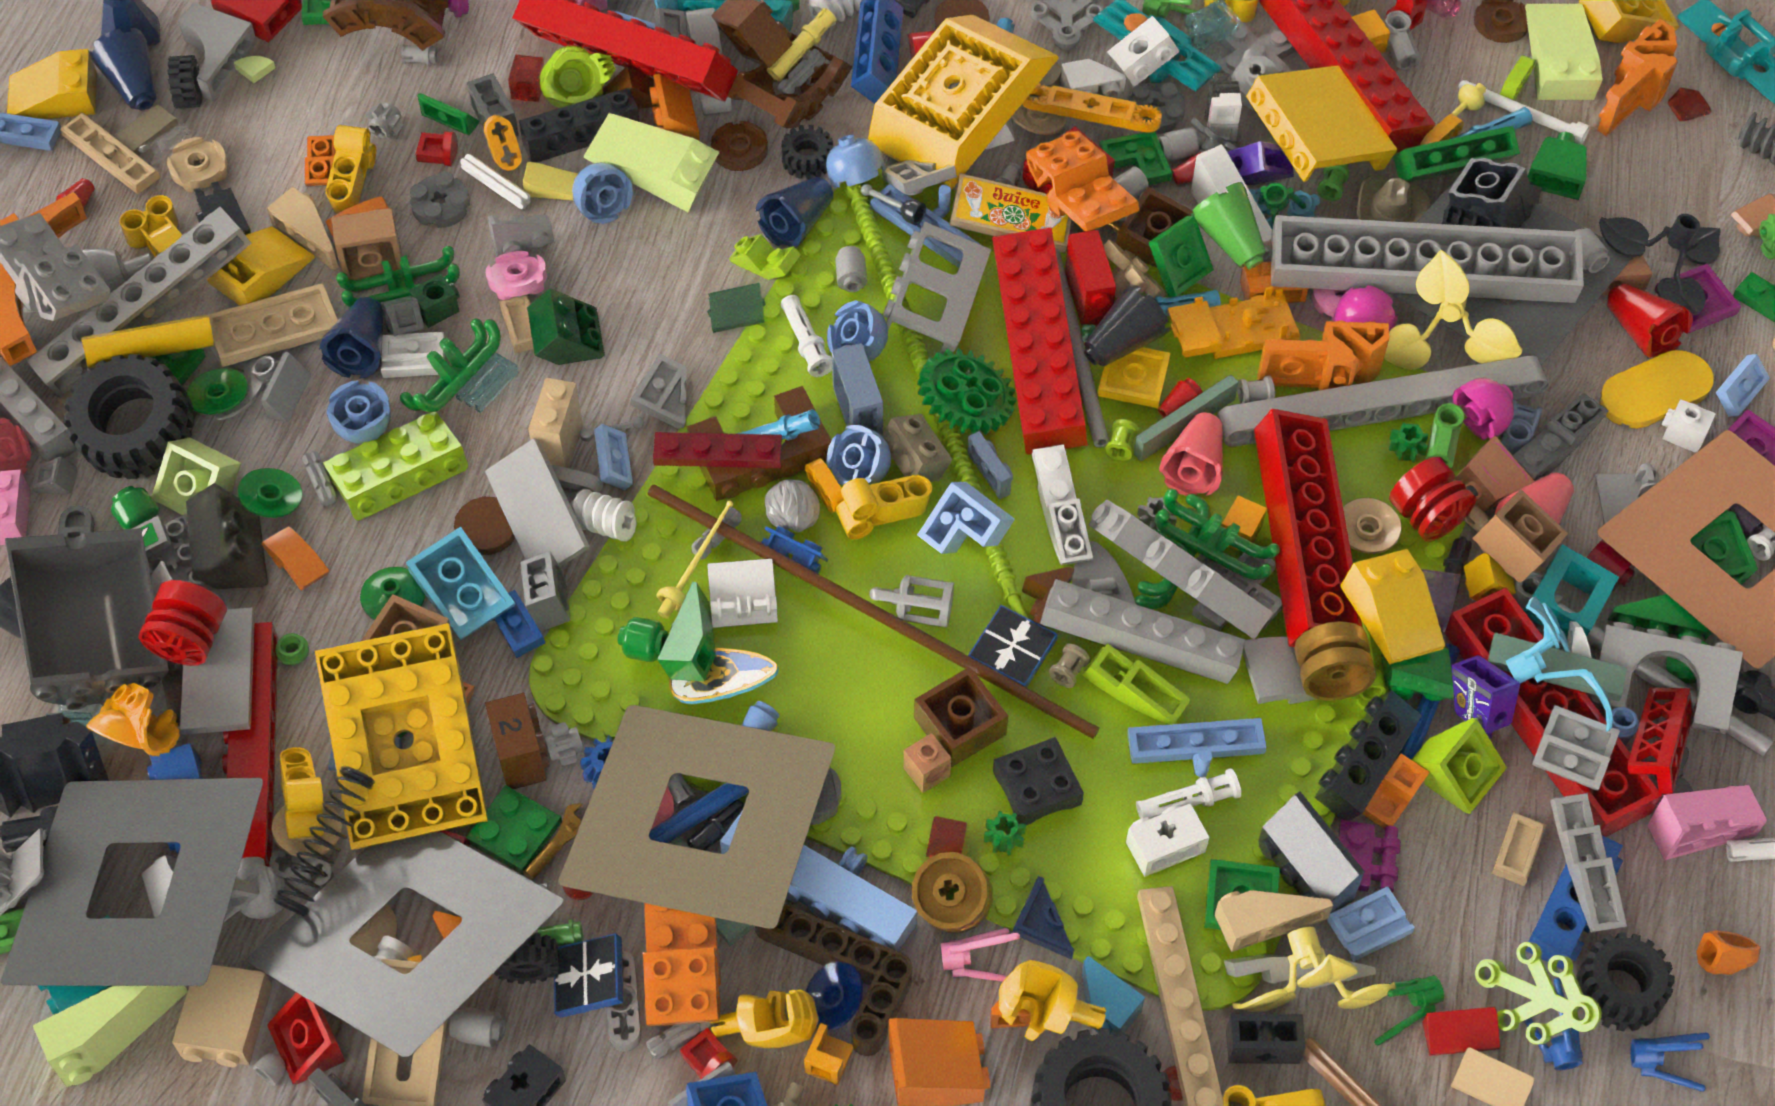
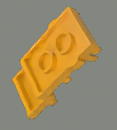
M1266 287L1264 296H1253L1250 300L1239 302L1237 297L1230 298L1229 304L1209 307L1208 302L1203 301V297L1194 298V303L1168 308L1167 314L1172 321L1170 327L1174 338L1178 337L1182 348V355L1187 358L1213 353L1214 359L1263 350L1265 339L1300 340L1299 329L1296 326L1283 289H1277L1274 291V295H1271L1273 287Z

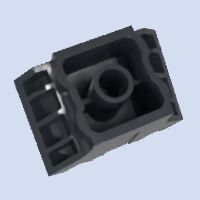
M1471 158L1448 192L1450 202L1445 208L1442 224L1520 228L1524 221L1530 218L1533 204L1539 203L1542 187L1530 182L1526 168L1520 167L1516 163L1502 164L1493 162L1488 158Z
M62 713L1 725L0 811L10 818L21 806L35 813L38 808L59 804L64 787L69 782L109 781L92 730L79 722L71 723V720L63 716Z

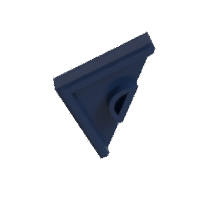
M1038 876L1012 933H1019L1020 938L1072 960L1075 950L1069 942L1057 908L1050 898L1044 884V878Z

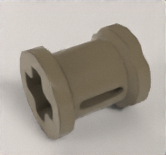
M1067 644L1063 648L1061 659L1057 665L1051 666L1049 673L1050 677L1059 685L1072 688L1077 682L1076 676L1082 667H1086L1090 663V656L1081 647Z

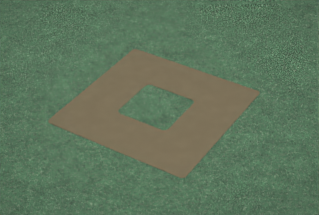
M628 706L559 877V884L564 887L767 929L775 928L835 751V745L829 742L642 706ZM679 773L745 786L749 789L728 852L718 854L658 842L649 838V833L670 777L673 774Z

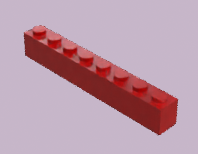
M272 622L254 623L251 729L223 731L224 742L228 744V754H223L222 767L224 774H227V778H261L263 780L242 858L260 857L264 859L265 866L270 867L269 862L273 855L272 822L274 819L278 672L276 645L278 643V636Z

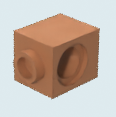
M931 733L904 749L903 769L921 792L924 793L950 777L951 757Z

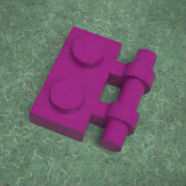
M1341 820L1338 839L1365 871L1358 890L1368 892L1370 881L1374 880L1380 881V890L1388 886L1393 893L1394 882L1398 880L1399 868L1396 867V855L1400 853L1401 841L1398 839V828L1387 826L1385 827L1384 837L1377 838L1374 837L1375 825ZM1373 852L1383 854L1382 865H1372Z

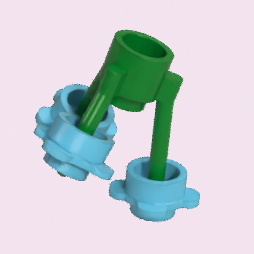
M1272 183L1267 187L1262 186L1256 190L1249 189L1262 214L1272 215L1266 219L1271 229H1273L1276 215L1279 214V211L1284 210L1288 203L1290 207L1287 211L1288 216L1315 217V208L1320 204V198L1317 194L1309 195L1301 190L1294 193L1293 188L1289 187L1286 189L1280 183Z

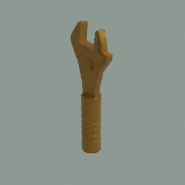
M582 803L566 807L558 833L523 871L527 878L534 880L561 848L576 837L582 821L574 813L582 807Z

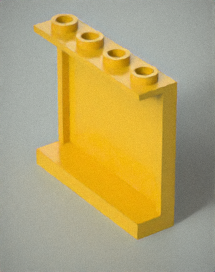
M1339 66L1260 75L1246 96L1303 182H1307L1313 171L1317 168L1369 161L1375 171L1384 170L1397 151L1391 139Z

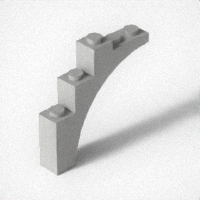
M1106 499L1093 512L1092 520L1089 523L1090 527L1251 638H1256L1273 614L1271 610L1111 501Z

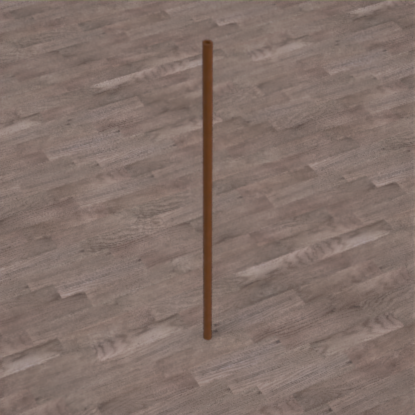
M655 484L648 490V496L712 530L718 520ZM723 521L716 530V533L763 559H772L774 565L964 669L971 667L980 678L1092 739L1096 737L1100 729L1098 726Z

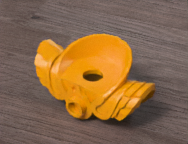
M136 683L120 686L111 698H108L104 705L101 706L100 713L93 717L86 725L88 729L106 738L130 747L143 749L151 756H160L161 753L170 752V749L177 744L176 741L180 737L178 723L176 722L177 714L169 709L158 717L155 714L151 715L152 710L149 708L153 700V693Z

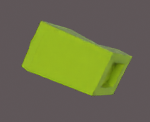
M759 234L741 238L735 244L734 248L736 250L729 260L741 268L770 280L785 276L801 254L794 246L782 250L780 248L774 249L763 235Z

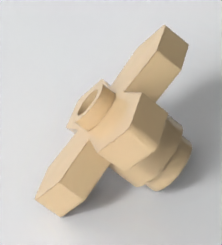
M1110 239L1103 245L1108 258L1117 265L1112 271L1116 284L1115 298H1118L1123 290L1131 284L1139 286L1141 288L1139 292L1142 293L1144 291L1153 298L1159 296L1164 298L1167 295L1159 283L1146 272L1149 268L1138 256H1135L1128 250L1124 251Z

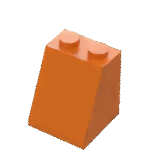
M889 1019L888 1047L897 1106H957L984 1102L985 1089H990V1077L988 1067H981L979 1055L985 1054L982 1033H975L974 1021Z

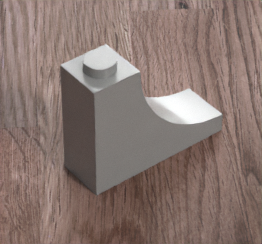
M193 2L188 10L181 15L178 22L184 41L194 45L205 55V61L197 76V81L202 97L213 101L236 71L234 62L246 57L257 41L252 23Z
M164 855L158 858L153 865L142 872L154 918L161 914L177 861V857L171 855ZM236 879L224 922L260 895L256 883Z

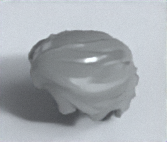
M783 480L773 486L765 495L766 515L776 528L780 526L786 530L792 529L795 532H801L813 526L819 517L820 504L818 497L811 487L801 480Z
M242 858L236 879L256 883L260 895L239 911L245 916L254 919H267L277 915L283 907L275 903L273 898H275V895H278L277 891L283 890L286 886L284 880L279 878L271 867L265 866L263 858Z

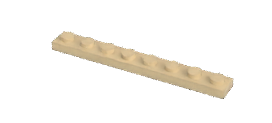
M1173 886L1139 890L1137 898L1184 1106H1224Z

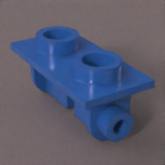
M767 526L765 527V530L771 535L769 539L764 538L761 543L787 557L789 554H792V560L810 570L819 573L821 565L818 564L819 559L828 561V558L820 553L823 548L806 539L803 544L793 540L795 534L780 526L777 527L776 531Z

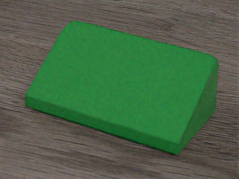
M422 93L417 95L422 116L469 136L480 123L478 119L468 113Z

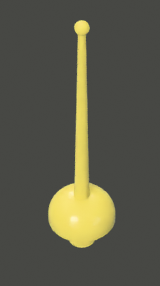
M1478 83L1475 87L1470 84L1463 85L1458 93L1460 105L1451 114L1457 116L1464 109L1470 111L1481 109L1485 104L1483 96L1486 92L1485 86L1481 83Z
M731 500L727 501V506L677 586L663 587L656 594L658 600L662 602L657 613L663 618L669 619L673 610L679 612L685 599L682 590L727 511L733 506Z

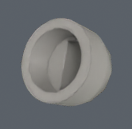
M275 1053L266 1054L258 1060L253 1069L263 1080L274 1086L285 1072V1062L281 1056Z

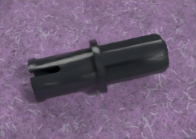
M1464 536L1454 539L1449 557L1444 559L1443 566H1445L1438 585L1439 591L1453 593V596L1458 594L1462 576L1465 574L1463 566L1467 564L1472 548V542Z
M736 800L716 817L710 816L708 822L700 830L686 839L689 847L703 851L708 850L715 842L723 838L742 812L745 804L740 800Z

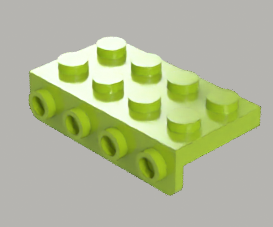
M437 412L424 414L418 419L392 429L376 440L364 442L360 446L338 454L322 463L327 475L349 506L353 518L357 521L458 475L468 468V462L462 445Z

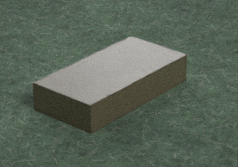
M156 104L114 137L140 156L179 126L175 116Z

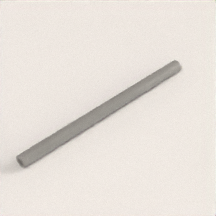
M1055 248L1078 384L1094 446L1104 447L1109 442L1090 365L1084 354L1085 346L1059 249Z

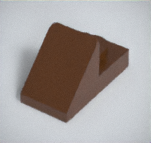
M1064 567L1030 575L1025 578L1022 592L1036 599L1030 611V615L1034 616L1033 622L1046 628L1040 622L1048 594L1056 579L1071 583L1075 569Z

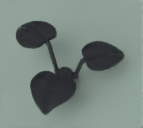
M1683 213L1678 215L1672 227L1665 226L1661 233L1648 240V230L1636 220L1624 217L1600 218L1599 226L1604 240L1613 250L1625 256L1640 257L1645 252V246L1651 247L1667 236L1668 244L1672 248L1679 250L1680 254L1673 274L1674 279H1662L1657 286V294L1661 298L1686 307L1692 315H1699L1705 306V294L1702 287L1692 278L1681 279L1680 271L1685 256L1691 262L1702 265L1712 264L1716 261L1720 252V228L1700 227L1697 218Z

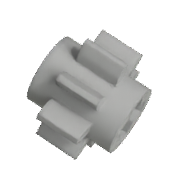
M378 103L376 107L372 106L366 114V117L370 119L368 129L378 138H391L393 134L397 136L403 127V124L399 122L402 118L401 112L390 103Z
M1148 497L1147 506L1139 505L1137 515L1140 517L1139 520L1153 530L1158 529L1154 521L1157 512L1162 509L1167 510L1163 497L1153 499ZM1169 512L1170 517L1168 521L1175 526L1177 518Z
M566 722L550 726L552 735L544 737L550 760L559 759L562 766L577 762L576 753L584 751L577 727L568 729Z

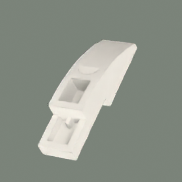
M1064 445L1034 449L1032 457L1038 479L1037 489L1048 531L1060 564L1067 565L1093 560L1080 500L1076 498Z

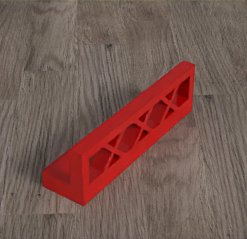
M1649 687L1627 766L1629 774H1657L1659 794L1674 793L1693 718L1690 688ZM1656 699L1672 701L1661 705L1656 702ZM1661 716L1666 719L1658 724L1652 722ZM1655 736L1661 738V740L1652 744L1646 741ZM1649 756L1657 759V762H1640V760Z

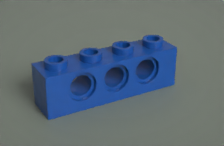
M863 0L860 2L851 87L874 104L897 78L904 7L895 0Z
M1602 835L1606 857H1612L1615 875H1617L1623 862L1622 859L1618 858L1623 845ZM1567 863L1528 941L1539 945L1542 951L1541 959L1549 962L1550 958L1555 955H1565L1571 960L1576 961L1584 945V942L1578 939L1582 931L1590 932L1580 903L1574 901L1570 896H1577ZM1557 923L1567 925L1570 931L1561 929ZM1528 947L1526 951L1533 955V950ZM1559 960L1557 967L1563 970L1565 967L1564 962Z

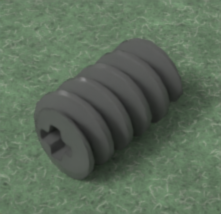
M1754 112L1740 131L1738 140L1740 139L1739 145L1741 148H1746L1750 145V152L1753 154L1761 149L1760 157L1766 159L1771 155L1770 162L1775 165V123L1767 128L1768 118L1766 117L1757 123V113Z

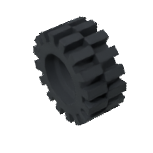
M194 55L170 56L168 58L169 69H167L169 75L170 94H172L171 99L174 102V107L176 109L200 107V104H202V94L197 81V76L199 75L197 59H195Z
M800 125L799 131H796L795 128L790 129V134L786 133L784 140L781 142L784 169H788V173L792 176L796 172V178L799 179L806 175V180L811 179V175L814 174L815 177H821V171L826 174L827 156L833 148V139L830 138V134L827 131L823 133V128L821 127L814 130V125H809L808 129H804V125ZM802 149L817 151L816 154L804 156L797 152Z
M534 933L495 971V976H499L500 980L507 979L509 983L518 981V984H524L525 981H530V984L536 983V980L543 982L547 981V977H555V974H558L559 971L557 940L555 938L551 939L549 935L541 937V933Z

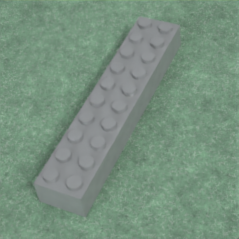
M1276 215L1271 239V286L1349 290L1352 287L1354 289L1366 288L1369 285L1386 293L1419 294L1416 288L1419 273L1440 250H1443L1459 264L1467 276L1470 285L1468 297L1576 303L1584 286L1582 232Z

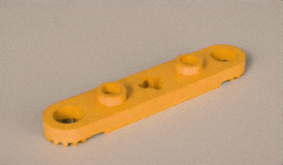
M1041 83L1034 88L1022 103L1024 107L1031 110L1146 133L1158 130L1162 120L1161 111L1157 107L1153 108L1152 105L1150 107L1148 105H1137L1133 101L1053 85L1052 87H1047L1044 84L1041 85ZM1030 95H1038L1040 97L1033 99V97L1030 98ZM1143 117L1151 118V122L1150 120L1146 122V119L1143 120Z

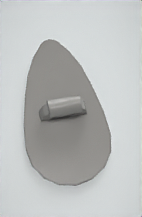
M1090 541L1093 560L1075 563L1072 584L1136 604L1126 578L1115 559L1100 544Z

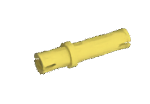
M822 8L808 25L805 24L801 28V33L792 42L793 45L770 68H767V72L772 78L781 82L814 44L818 45L821 41V36L837 20L833 13L828 9L826 10V8Z

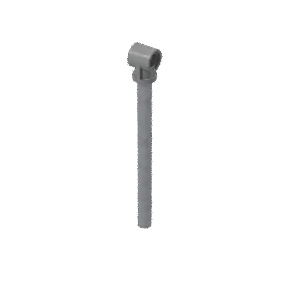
M1532 572L1521 583L1516 581L1514 585L1516 594L1512 596L1522 609L1527 605L1543 578L1537 572ZM1554 593L1555 602L1561 609L1569 613H1576L1561 603L1564 596ZM1594 624L1586 636L1588 644L1601 651L1605 631ZM1649 659L1641 663L1634 670L1633 673L1658 688H1690L1694 712L1697 690ZM1731 713L1726 733L1761 756H1764L1774 740Z

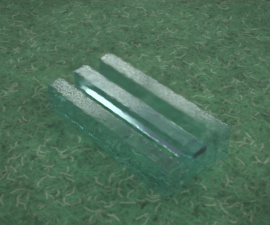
M495 352L456 394V399L460 402L464 400L467 406L470 408L474 406L475 410L481 413L519 373L518 366ZM497 363L500 364L491 374H488ZM482 380V384L472 393V395H470L469 393Z

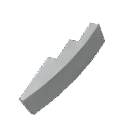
M1588 794L1559 797L1550 800L1568 870L1591 933L1627 927L1612 857H1606L1600 826L1594 825Z
M1293 953L1254 955L1224 960L1226 973L1233 977L1262 972L1264 981L1270 983L1286 981L1290 978L1288 956L1293 955ZM1345 960L1356 966L1358 973L1341 980V982L1376 974V969L1373 966ZM1297 964L1296 978L1299 980L1313 971L1315 967L1301 969L1300 964ZM1327 982V983L1322 984V985H1320V986L1311 987V988H1306V989H1309V990H1310V989L1319 988V987H1323V986H1327V985H1331V984H1335V983H1328V982Z

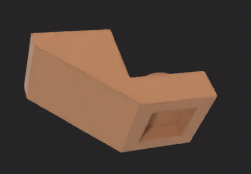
M1769 193L1735 210L1731 216L1738 222L1736 225L1737 229L1747 237L1753 235L1761 238L1759 231L1761 222L1767 220L1769 214H1775V195Z

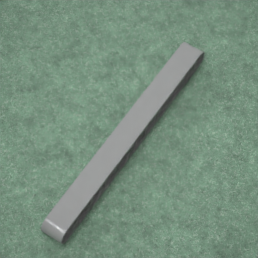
M1524 356L1230 405L1221 409L1216 416L1223 425L1225 444L1234 447L1256 443L1254 428L1272 408L1325 418L1328 420L1329 431L1436 413L1441 405L1446 403L1454 404L1452 397L1454 390L1476 378L1485 377L1495 380L1500 384H1505L1511 390L1513 399L1537 396L1548 389L1549 382L1538 357Z

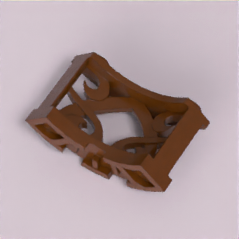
M331 0L330 7L323 12V18L340 37L358 30L376 29V26L391 28V32L407 38L423 51L445 37L442 25L445 9L448 8L449 2L447 0Z
M791 32L786 35L791 42L798 37ZM813 45L809 49L810 51L817 49L825 59L831 62L830 64L823 63L819 68L817 66L814 68L815 72L810 76V84H815L810 86L806 80L800 86L801 95H776L773 89V82H777V80L769 75L767 72L768 67L760 65L751 71H740L733 82L728 97L733 100H746L776 117L774 123L783 128H797L800 126L801 120L806 119L810 121L823 109L821 102L828 95L834 97L853 66ZM802 57V58L800 59V61L787 73V75L803 60V57Z

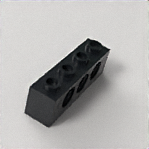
M629 88L519 120L522 143L530 161L537 163L589 147L609 113L640 122L638 106Z
M1392 690L1381 697L1376 695L1368 702L1364 708V711L1367 712L1363 720H1359L1350 730L1351 740L1337 751L1334 756V760L1337 761L1333 768L1328 769L1318 782L1321 788L1314 798L1341 820L1350 821L1364 812L1422 717L1418 711Z

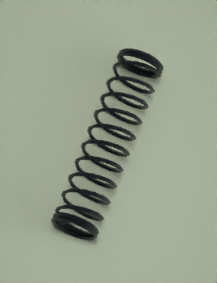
M342 766L339 771L343 776L335 778L336 784L343 790H329V795L336 802L326 801L322 803L323 808L330 815H316L317 821L325 828L318 826L309 828L311 834L318 840H303L304 846L312 853H296L298 859L306 866L299 864L290 866L291 871L301 879L293 877L284 878L285 884L295 892L279 890L277 891L278 895H275V898H273L274 902L302 916H308L310 910L304 905L283 896L281 893L290 894L310 902H315V899L292 886L287 880L296 881L319 890L322 888L302 876L293 867L305 869L324 877H328V874L308 863L300 855L310 856L330 864H335L334 861L315 851L306 842L319 844L338 852L341 851L340 848L330 844L313 830L324 831L347 839V836L325 824L319 817L336 820L350 827L354 826L328 809L326 804L360 814L358 810L353 809L336 798L332 792L342 793L366 802L365 798L353 793L338 780L350 781L370 790L373 789V784H375L374 779L348 766Z

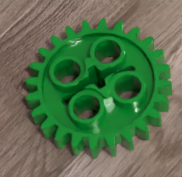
M960 348L957 349L955 354L951 350L946 349L944 354L936 352L934 358L929 357L919 374L920 378L917 381V385L920 386L918 395L925 396L922 405H931L930 415L938 413L940 415L939 423L947 420L949 422V429H953L957 425L960 427L961 434H964L966 429H970L972 434L978 432L979 429L985 435H988L990 429L997 432L1000 426H1005L1015 409L1013 407L1017 400L1013 397L1015 389L1008 387L1011 379L1001 377L1004 370H995L993 368L995 365L994 361L988 364L985 363L983 354L977 359L974 357L972 350L967 355H964Z

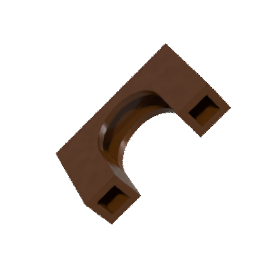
M803 386L774 395L775 415L778 420L785 415L794 416L811 409L815 410ZM716 416L687 426V433L725 434ZM821 420L820 425H818L819 429L801 433L792 440H785L782 444L781 468L700 467L716 502L725 498H734L740 493L753 488H762L768 483L783 477H792L798 472L805 470L806 464L819 458L827 463V452L831 439Z

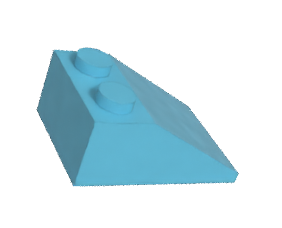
M461 527L406 562L410 574L440 615L450 620L452 630L460 641L516 605Z

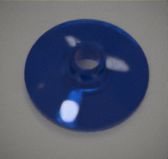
M844 962L829 963L819 969L809 981L805 992L813 997L819 1019L816 1028L818 1029L820 1023L828 1026V1031L839 1029L846 1025L856 1014L863 997V982L859 972L852 965Z

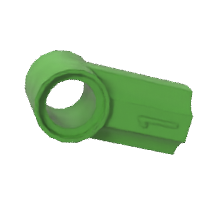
M1446 403L1438 407L1431 427V436L1426 454V459L1440 457L1449 468L1453 466L1460 429L1464 420V413L1458 405Z

